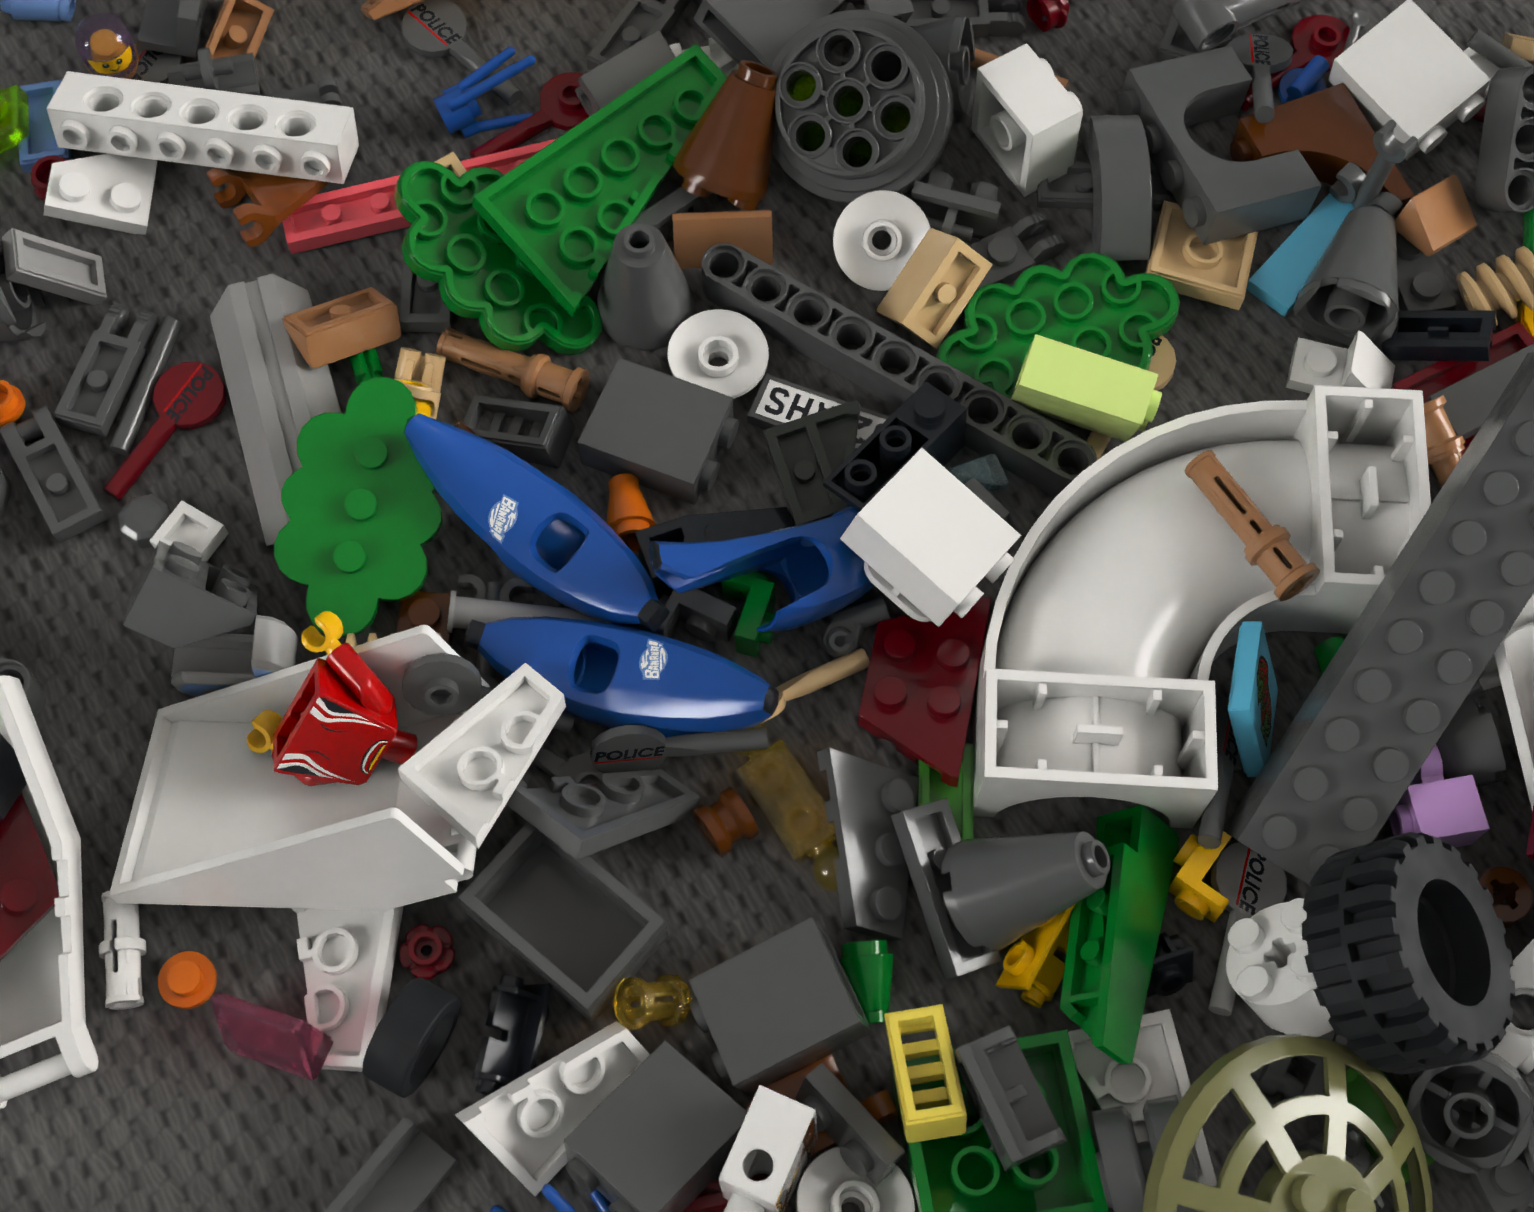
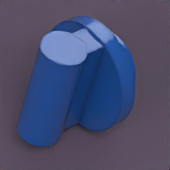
M1316 55L1305 68L1292 69L1285 73L1278 85V95L1282 103L1284 104L1327 89L1321 77L1329 69L1328 61L1324 57Z

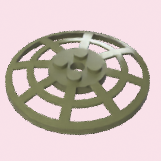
M1289 1034L1266 1036L1238 1046L1216 1060L1192 1083L1172 1112L1157 1144L1146 1181L1142 1212H1176L1177 1205L1202 1212H1376L1374 1200L1389 1183L1393 1197L1394 1212H1409L1405 1181L1400 1169L1406 1159L1412 1187L1413 1212H1433V1201L1426 1155L1416 1125L1400 1095L1382 1072L1366 1063V1060L1356 1056L1349 1048L1335 1041L1306 1035ZM1310 1055L1323 1057L1325 1095H1297L1271 1106L1250 1076L1251 1073L1262 1066L1287 1057ZM1345 1064L1352 1067L1365 1078L1385 1105L1397 1129L1390 1142H1388L1386 1136L1370 1117L1356 1106L1347 1102ZM1231 1091L1252 1122L1242 1132L1230 1150L1219 1174L1216 1188L1183 1179L1188 1157L1203 1125L1218 1103ZM1325 1115L1323 1153L1307 1150L1297 1151L1284 1125L1304 1116ZM1347 1123L1363 1134L1378 1155L1376 1161L1363 1175L1350 1162L1345 1160ZM1265 1143L1275 1164L1269 1168L1261 1179L1253 1198L1238 1194L1241 1181L1250 1162L1259 1148Z

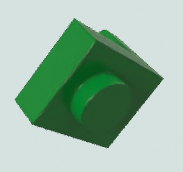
M752 572L722 581L721 589L722 597L745 603L734 634L736 652L757 658L761 643L770 645L775 635V632L756 630L758 627L774 620L776 613L772 611L776 598L775 583L769 582L764 575L758 572Z

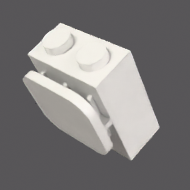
M1406 0L1335 58L1328 79L1333 86L1341 83L1345 84L1375 133L1393 119L1397 122L1393 133L1398 141L1406 143L1412 136L1418 139V146L1405 159L1406 161L1420 149L1425 154L1434 149L1448 134L1445 129L1457 119L1464 123L1472 118L1484 106L1486 101L1482 97L1491 81L1412 0Z
M921 448L855 516L840 537V540L864 560V571L870 582L901 610L917 621H932L940 627L953 611L963 618L984 593L976 585L984 576L991 583H994L1015 560L1007 551L1021 535L927 451Z

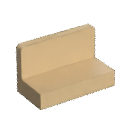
M931 228L927 231L881 301L877 312L883 317L900 324L929 346L938 349L993 264L958 237Z

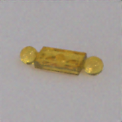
M764 722V723H761V724H758V725H756V726H754V727L746 728V729H751V728H762V727H766V730H767V738H768V728H767L765 722ZM780 739L768 747V749L734 752L738 755L749 757L750 761L736 771L793 859L801 863L813 855L815 858L813 875L816 882L825 890L838 892L834 860L839 856L838 847H834L831 843L836 838L834 823H827L824 799L786 742Z

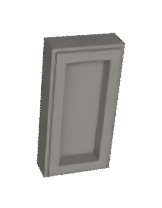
M13 228L2 236L6 280L91 305L101 304L107 298L102 256Z

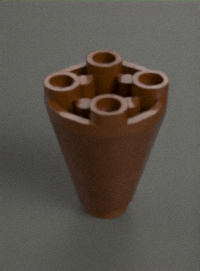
M741 60L738 69L731 71L676 155L673 167L684 177L683 189L700 197H709L712 192L728 198L731 204L747 211L756 210L758 202L765 198L768 189L776 114L775 94L777 86L775 83L778 78V74L774 70L753 61Z

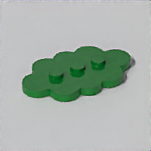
M430 161L415 162L405 168L395 185L394 193L397 209L411 223L402 243L404 261L417 276L427 281L439 283L442 301L450 311L458 316L478 318L482 332L487 339L504 350L513 352L526 350L540 340L555 352L570 356L582 354L594 344L602 331V320L598 306L592 298L587 295L573 317H571L472 207L474 196L504 176L503 173L496 169L479 167L470 169L458 178L443 165Z
M1094 252L1081 254L1071 259L1063 270L1047 265L1032 266L1020 274L1013 286L994 283L986 284L977 289L964 310L965 329L948 336L939 346L936 358L1009 399L1012 397L1024 358L1035 334L1148 370L1153 354L1151 340L1166 334L1176 322L1180 306L1178 292L1170 281L1160 275L1142 273L1125 277L1124 272L1116 261L1107 255Z
M374 377L362 382L352 392L345 414L322 413L312 417L301 428L297 437V455L303 467L296 470L286 479L281 490V502L291 520L278 533L274 542V558L279 569L292 582L308 587L306 610L311 622L321 632L323 630L316 625L314 620L321 612H333L340 618L343 625V634L340 638H346L347 633H354L355 636L363 633L373 623L380 601L401 602L413 597L423 587L428 575V560L422 547L438 535L442 526V510L434 496L436 489L416 459L404 434L407 419L417 414V405L411 391L402 382L390 377Z

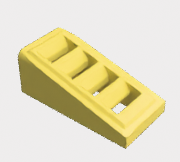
M943 1004L885 1013L884 1021L906 1141L908 1143H915L964 1134L967 1130V1114ZM935 1031V1039L902 1044V1035ZM935 1055L940 1057L939 1062L909 1067L906 1065V1060ZM939 1080H944L945 1084L944 1087L914 1092L911 1090V1085Z

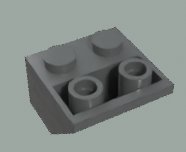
M159 541L130 597L123 626L174 649L252 625L257 615L258 586L251 583L253 579L250 575L236 567L223 565L222 569H219L202 561L203 555L189 545L174 541L170 546Z

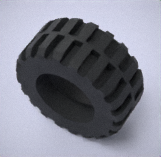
M1421 832L1400 834L1331 855L1319 867L1309 883L1311 888L1306 893L1303 903V909L1307 912V918L1302 922V939L1307 941L1309 953L1305 956L1308 973L1313 972L1317 985L1314 992L1320 1006H1326L1331 1016L1328 1022L1337 1035L1346 1037L1348 1040L1347 1047L1356 1056L1366 1060V1063L1387 1073L1393 1072L1397 1075L1477 1061L1486 1057L1505 1036V1028L1511 1023L1514 1011L1510 1007V1001L1515 997V981L1511 979L1510 967L1513 966L1511 949L1506 948L1503 936L1506 931L1501 917H1497L1492 904L1494 900L1488 888L1481 886L1477 879L1478 872L1470 862L1460 859L1461 853L1450 844L1442 842V839Z

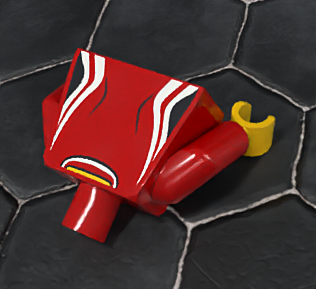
M324 611L317 615L314 620L316 625L323 630L325 637L320 634L318 629L311 625L302 632L301 640L304 647L309 651L316 653L325 651L328 657L326 660L317 658L283 718L274 711L264 710L252 720L254 729L247 735V745L251 751L256 753H264L270 749L272 751L271 757L274 760V771L293 775L307 786L338 782L361 785L368 781L380 759L401 765L409 760L416 751L417 735L397 729L395 697L349 643L341 644L338 641L343 634L342 621L333 612Z

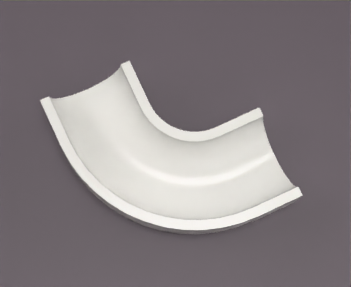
M1314 385L1307 400L1258 401L1233 404L1185 415L1151 428L1113 448L1070 482L1052 500L1027 533L1014 556L1015 560L1009 565L995 601L982 651L975 693L973 721L974 816L994 817L998 812L1009 806L1039 799L1096 797L1145 805L1166 815L1169 818L1170 827L1192 829L1218 791L1215 681L1209 680L1212 662L1229 647L1237 643L1239 628L1243 621H1262L1265 633L1274 631H1307L1349 634L1431 506L1423 391ZM1212 450L1216 455L1215 457L1247 493L1248 497L1271 525L1285 527L1291 535L1289 542L1306 563H1315L1319 568L1320 573L1318 577L1306 589L1286 601H1280L1274 594L1275 585L1258 565L1251 566L1246 560V554L1244 553L1246 545L1224 518L1220 516L1193 480L1185 474L1186 466L1199 454Z

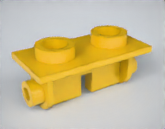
M1075 905L1021 937L1020 941L1010 948L1004 958V970L996 986L1004 989L1024 990L1021 998L1037 1008H1041L1044 1001H1051L1064 977L1065 963L1053 954L1056 949H1059L1066 955L1071 911Z

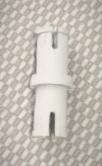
M109 890L101 895L104 916V941L99 943V957L105 959V1007L114 1010L136 1008L144 1004L141 956L146 954V940L140 938L139 904L117 903L109 897Z

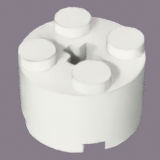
M1297 898L1289 902L1278 903L1259 911L1251 918H1243L1235 922L1228 933L1230 946L1226 958V972L1228 980L1237 994L1271 1029L1283 1032L1285 1035L1298 1034L1320 1037L1333 1031L1334 1029L1328 1022L1331 1016L1326 1006H1320L1314 992V989L1317 988L1313 972L1308 973L1305 956L1309 953L1307 941L1302 939V922L1307 918V912L1303 909L1304 899Z

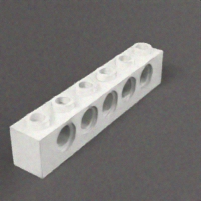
M70 71L66 72L46 108L59 148L344 184L359 147L353 107Z

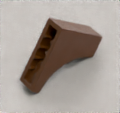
M1344 83L1275 106L1274 118L1268 123L1258 122L1255 119V114L1241 118L1230 145L1232 160L1236 162L1254 161L1299 150L1318 181L1330 185L1338 181L1336 178L1337 173L1349 162L1356 164L1366 175L1378 153L1373 145L1375 132ZM1394 165L1380 192L1394 194L1403 203L1402 208L1393 215L1397 218L1414 195Z

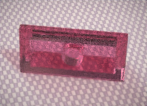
M219 992V994L214 993L211 1004L223 1041L231 1052L308 1080H315L318 1077L334 1041L330 1040L331 1037L301 1019Z

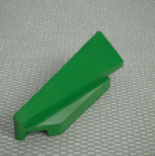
M1144 805L1097 817V840L1101 841L1107 849L1110 858V871L1107 873L1105 885L1076 903L1071 911L1060 1009L1071 1021L1083 1029L1092 1039L1091 1043L1119 1064L1125 1065L1131 1064L1134 1058L1175 863L1173 860L1176 857L1179 844L1177 832Z

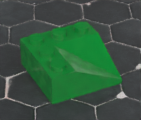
M1068 1029L1017 1038V1043L1067 1142L1007 1171L1003 1168L959 1073L958 1077L967 1114L966 1132L957 1136L908 1143L906 1141L893 1065L891 1063L888 1073L897 1110L899 1130L919 1212H1109ZM935 1055L906 1060V1065L909 1067L939 1062L940 1057ZM944 1080L911 1085V1090L914 1092L944 1087L945 1084Z

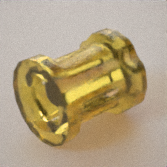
M664 974L656 981L647 982L640 977H626L617 985L613 997L615 1016L619 1023L628 1030H639L651 1022H661L662 1025L670 1027L678 1026L684 1023L687 1013L690 1011L691 995L689 987L678 974ZM663 996H673L674 1001L663 1002ZM641 1001V1007L630 1006L631 1002Z

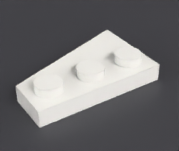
M615 1021L458 1112L455 1116L536 1196L542 1190V1187L548 1184L568 1163L564 1139L639 1067L650 1054L627 1028Z

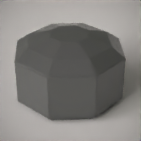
M152 494L133 497L118 513L120 531L128 541L141 549L153 547L149 540L172 511L165 502Z

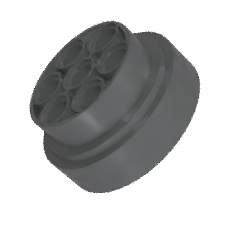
M846 10L825 15L798 31L784 45L773 62L771 69L778 74V78L775 83L777 86L775 94L776 114L772 152L784 171L808 191L830 201L846 205L857 197L872 191L887 190L905 194L913 189L915 181L922 182L944 153L949 141L954 117V102L950 80L941 60L931 46L917 31L903 21L871 10ZM842 41L852 42L854 53L851 60L843 66L832 65L830 55L833 47ZM887 57L900 58L901 71L899 75L889 82L879 81L877 68L880 62ZM803 76H813L816 82L813 95L805 101H797L793 93L795 83ZM851 91L861 92L863 97L861 110L851 117L842 116L839 108L842 97ZM896 107L908 108L911 118L906 129L898 133L889 132L886 126V118L889 112ZM821 125L825 132L824 143L815 151H806L802 142L805 131L811 126ZM859 141H868L872 147L871 159L862 167H853L849 162L851 147Z

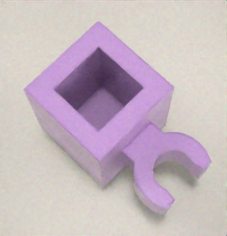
M1436 745L1411 783L1413 785L1408 786L1389 816L1394 836L1408 832H1421L1442 839V842L1453 847L1471 845L1490 829L1473 775L1444 779L1442 759Z

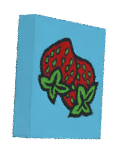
M1243 621L1242 625H1240L1227 708L1243 770L1247 777H1257L1270 756L1278 695L1277 682L1262 621Z

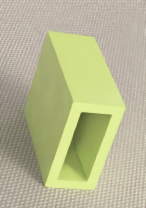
M1035 334L1024 358L1011 400L1032 412L1126 442L1137 430L1144 432L1147 423H1152L1160 404L1162 392L1154 390L1159 375L1157 373Z

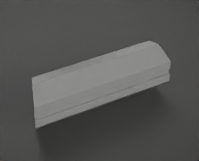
M273 273L257 277V280L245 283L241 281L228 285L210 315L266 547L268 548L274 546L279 531L291 520L281 502V490L286 479L296 470L303 467L297 455V437L301 428L312 417L322 413H342L329 364L319 368H312L305 361L283 325L282 318L313 307L307 289Z

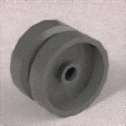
M1177 1095L1156 1098L1145 1102L1142 1112L1149 1137L1148 1141L1137 1143L1131 1114L1123 1106L1092 1112L1100 1151L1095 1153L1108 1209H1114V1212L1143 1211L1146 1181L1154 1153L1168 1120L1179 1103ZM1191 1151L1183 1179L1199 1183ZM1177 1205L1176 1212H1202Z

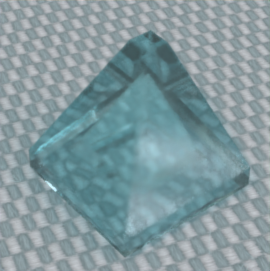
M989 454L948 469L963 484L975 477L988 491L999 490L1008 487L1009 484L996 454Z

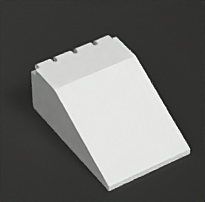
M416 626L352 647L395 697L397 729L417 735L415 754L469 710L467 709L455 715H430L413 708L404 698L402 679L405 670L413 661L432 654L458 655L430 626ZM328 655L323 656V657H320V658L326 660V658L328 657ZM313 659L158 709L109 897L117 903L386 911L457 892L458 882L473 877L477 847L401 781L398 771L401 764L380 759L368 781L361 785L338 782L307 786L293 775L275 772L274 760L271 757L272 751L270 749L264 753H256L248 748L247 735L254 729L252 720L264 710L274 711L283 718L317 660ZM481 677L482 686L490 687V685Z

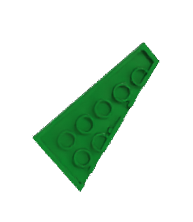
M694 44L474 196L472 207L571 317H573L607 266L616 235L626 226L635 224L673 167L674 160L683 142L721 88L727 76L697 44Z

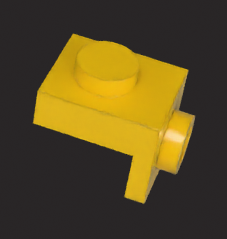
M1224 831L1221 844L1216 849L1202 847L1198 843V837L1192 833L1173 860L1182 868L1170 884L1169 892L1176 896L1174 902L1177 907L1185 914L1197 920H1203L1206 917L1215 923L1229 904V900L1202 881L1231 838Z

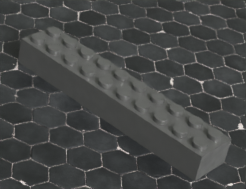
M1534 352L1528 353L1224 827V830L1237 841L1307 884L1310 883L1316 871L1331 855L1374 841L1534 593Z

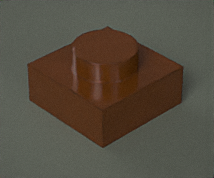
M418 591L413 597L401 601L396 633L416 626L428 625L436 633H441L442 639L451 647L454 628L452 633H447L451 593Z

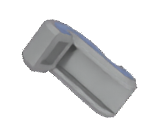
M256 615L254 635L224 633L174 649L171 684L183 694L201 696L295 666L298 637L295 631L284 621L269 616Z

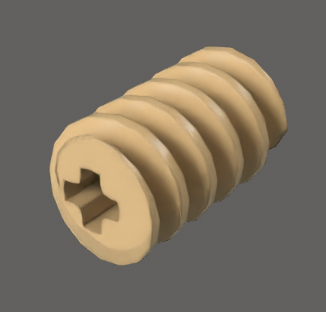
M1525 246L1516 249L1515 263L1504 254L1497 257L1495 262L1496 273L1490 266L1482 263L1476 266V281L1465 271L1457 274L1458 288L1468 311H1495L1497 326L1498 309L1502 308L1511 319L1516 318L1517 301L1522 300L1531 311L1534 310V254Z

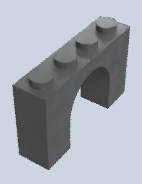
M1231 45L1129 69L1117 103L1121 115L1140 116L1147 138L1149 156L1161 175L1162 183L1173 194L1182 209L1185 222L1194 229L1203 245L1306 219L1322 186L1299 150L1254 161H1229L1206 152L1188 134L1186 128L1191 125L1240 112L1252 78Z

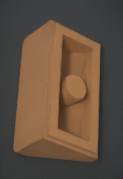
M223 0L203 48L210 49L213 59L253 53L255 58L274 9L258 0Z
M1454 174L1411 198L1395 220L1396 231L1429 257L1470 233L1477 226L1462 185Z
M772 211L672 214L674 257L681 269L702 268V257L705 251L719 243L732 244L769 265L773 263Z
M373 287L282 318L284 327L305 361L312 368H319L398 340L401 337L397 305Z

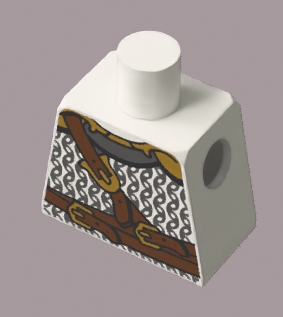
M759 1085L720 1174L719 1183L722 1195L728 1200L724 1212H784L818 1141L815 1109ZM759 1173L770 1175L763 1181H753L750 1179Z

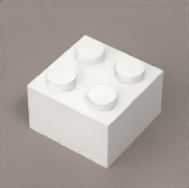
M1026 43L977 68L971 129L1020 193L1025 197L1037 191L1038 184L1048 178V183L1067 174L1068 167L1074 164L1083 109L1078 97L1073 92L1067 91L1054 76L1050 64L1044 58H1039Z

